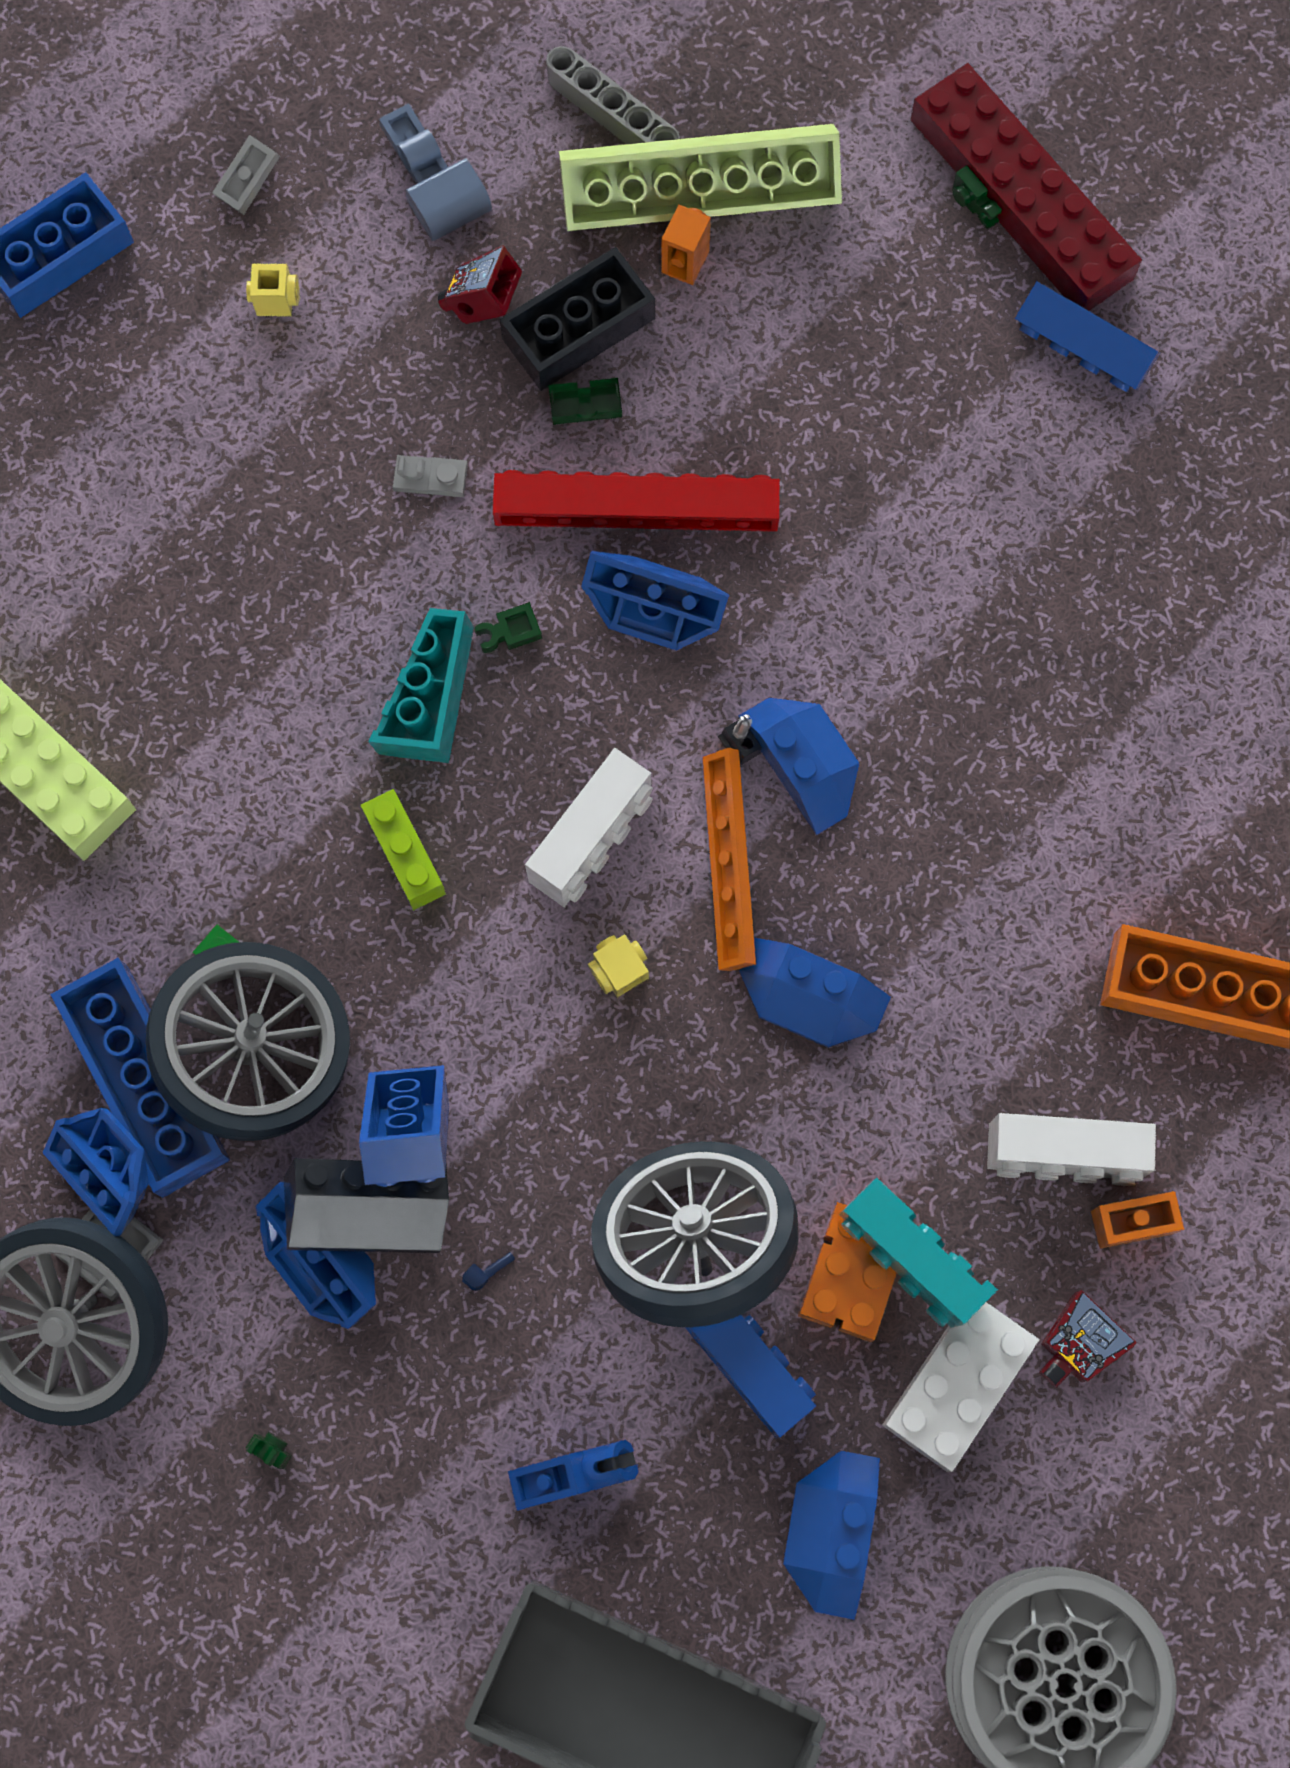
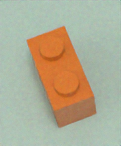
M680 204L678 205L661 239V273L690 285L694 284L710 249V216H707L697 208H687Z
M1175 1191L1100 1205L1091 1210L1100 1249L1173 1235L1185 1230Z

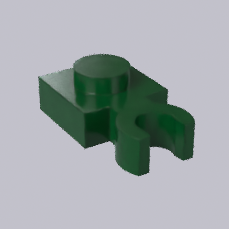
M967 165L957 171L952 187L954 199L961 207L967 206L973 214L976 212L980 222L989 230L999 223V219L996 216L1002 213L1001 208L995 201L988 198V189Z
M530 602L496 613L497 624L493 625L484 622L474 627L476 636H481L482 634L492 636L488 642L480 644L483 653L493 652L499 646V643L504 641L508 650L542 639V633Z
M269 1431L265 1437L260 1434H254L246 1446L248 1453L259 1457L265 1464L273 1465L277 1469H284L293 1456L285 1451L288 1443Z

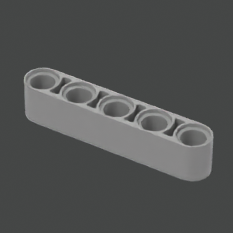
M559 46L548 53L546 62L549 84L625 144L680 139L679 132L672 125L572 49ZM635 127H643V129H634V128H635Z

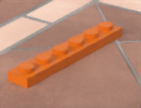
M726 748L702 758L718 969L721 971H733L756 965L739 750Z

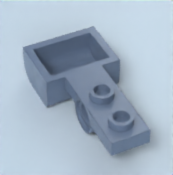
M409 103L379 119L380 127L416 185L406 189L407 202L432 242L492 210L489 195L467 158L448 167L441 156L439 146L432 133L428 129H424Z

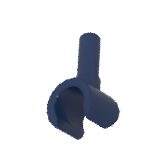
M509 1252L489 1265L484 1271L474 1263L463 1274L462 1282L471 1290L478 1291L484 1287L496 1272L513 1262L515 1258Z

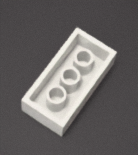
M614 748L526 862L525 867L529 883L563 907L570 900L574 903L577 902L587 888V884L584 881L592 871L596 874L599 873L608 861L609 855L606 854L608 849L614 842L618 845L623 842L631 829L628 823L635 814L642 816L653 800L649 796L653 789L651 787V772Z
M999 1113L989 1123L987 1169L997 1170V1176L1007 1178L1020 1177V1173L1035 1172V1179L1058 1180V1176L1074 1175L1073 1181L1079 1183H1096L1097 1178L1105 1177L1112 1178L1113 1185L1134 1186L1135 1181H1143L1145 1176L1155 1171L1156 1124Z
M986 1302L964 1325L953 1328L947 1327L882 1426L946 1472H953L1039 1339Z

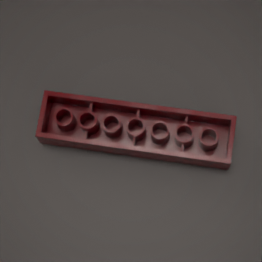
M966 63L914 98L911 122L955 172L966 165L988 189V198L995 201L1001 208L1002 213L996 216L999 219V223L1065 298L1090 311L1135 279L1142 262L1139 255L969 63Z

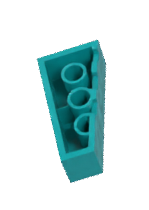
M429 609L411 648L412 654L405 668L401 669L397 678L398 684L390 701L387 700L381 714L383 717L378 728L373 730L368 741L378 754L449 763L474 626L465 611Z
M877 1177L839 1214L844 1219L841 1225L847 1233L857 1241L862 1237L873 1248L869 1252L872 1258L884 1269L890 1266L901 1277L898 1280L899 1285L911 1297L915 1298L919 1295L929 1305L926 1312L942 1327L946 1324L951 1328L964 1325L998 1290L988 1280L982 1285L972 1277L974 1275L971 1270L972 1265L961 1255L957 1256L953 1252L947 1254L942 1249L945 1246L942 1237L931 1227L924 1223H921L918 1227L913 1222L916 1214Z

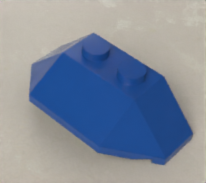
M596 551L590 552L581 585L608 629L676 651L709 634L717 632L720 629L729 599V594L701 577L635 556Z
M767 698L738 716L740 719L743 715H749V719H752L749 729L761 745L762 754L816 835L848 816L859 762L820 704Z
M754 938L756 965L741 968L739 972L759 1018L827 1048L877 1031L891 999L888 994L862 975L794 945Z
M99 1108L71 1118L56 1120L43 1150L44 1156L113 1236H121L135 1216L149 1184L144 1148L107 1108Z
M284 1182L278 1183L256 1205L257 1216L260 1217V1232L266 1257L311 1316L327 1322L340 1324L341 1327L346 1329L353 1327L376 1305L373 1261L366 1252L287 1250Z
M840 1451L796 1483L783 1565L815 1612L855 1620L865 1580L876 1510L880 1458Z

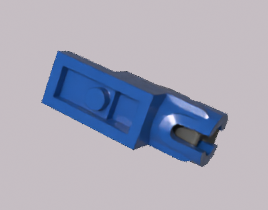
M621 1440L508 1471L517 1511L635 1479L638 1475V1464L636 1465L632 1444L627 1440Z

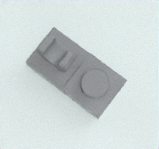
M249 135L212 193L244 215L280 156Z
M397 455L393 490L464 497L468 467L467 460Z

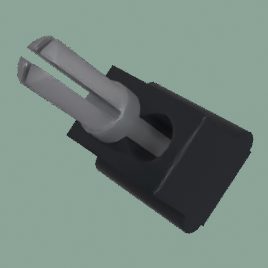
M749 715L741 716L738 721L725 727L718 736L725 748L739 750L740 766L761 754L762 749L749 729L752 724V719H749Z

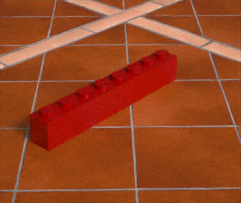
M518 470L494 473L493 518L495 526L778 532L780 479H772L767 475L736 478L730 474H721L716 477H700L697 474L687 473L680 477H668L661 473L630 476L624 472H614L610 475H594L587 471L568 475L549 470L541 471L539 474H524Z

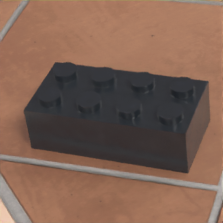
M614 247L500 318L502 340L539 390L542 391L548 385L557 382L655 320L656 299L619 250Z

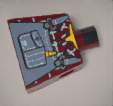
M504 245L497 247L460 265L455 271L449 288L439 292V305L446 312L453 310L461 322L465 324L502 317L507 313L523 271Z
M1080 1290L1071 1296L1041 1343L1053 1357L1039 1373L1055 1388L1070 1373L1081 1383L1087 1382L1133 1348L1137 1342L1088 1295Z

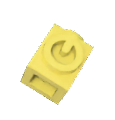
M252 264L251 281H247L246 295L247 301L253 303L257 316H292V306H298L300 301L298 276L290 275L287 264Z
M625 934L619 938L613 935L600 942L596 946L598 951L593 953L594 960L588 963L593 976L604 993L608 994L613 991L617 998L649 979V971L643 961L647 960L643 949L636 940L630 943Z

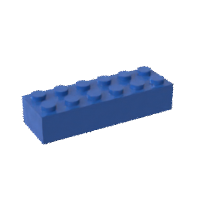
M120 958L112 960L50 994L112 1114L144 1148L148 1182L153 1193L164 1198L230 1161L218 1136L202 1131L180 1117L168 1105L157 1089L150 1073L146 1052V1027L151 1009L129 967Z

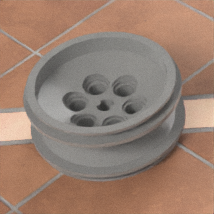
M1051 1566L1029 1568L1007 1575L991 1584L971 1602L956 1625L949 1644L945 1667V1685L950 1712L962 1739L971 1752L987 1768H1149L1167 1740L1176 1705L1175 1671L1167 1643L1147 1610L1124 1589L1100 1576L1075 1569ZM1053 1630H1059L1064 1638L1062 1648L1056 1653H1050L1045 1646V1638ZM1097 1645L1102 1651V1661L1099 1666L1089 1668L1084 1660L1085 1652L1089 1647ZM1027 1657L1032 1661L1033 1673L1026 1680H1018L1014 1673V1666L1020 1658ZM1062 1673H1068L1070 1679L1067 1681V1686L1070 1690L1064 1695H1057L1055 1690L1059 1684L1056 1678ZM1107 1688L1111 1695V1703L1105 1710L1097 1711L1093 1704V1696L1099 1689ZM1036 1700L1041 1705V1716L1034 1723H1027L1022 1715L1023 1707L1029 1701ZM1070 1716H1077L1081 1723L1079 1733L1076 1737L1065 1738L1062 1732L1063 1722Z

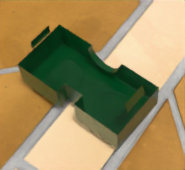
M618 378L589 381L590 387L578 388L577 382L548 385L553 425L622 418Z

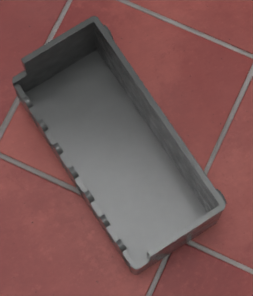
M532 1581L524 1588L518 1604L513 1609L466 1718L465 1728L470 1732L469 1737L489 1747H492L494 1743L545 1768H815L822 1752L819 1743L826 1728V1721L818 1710L540 1582Z

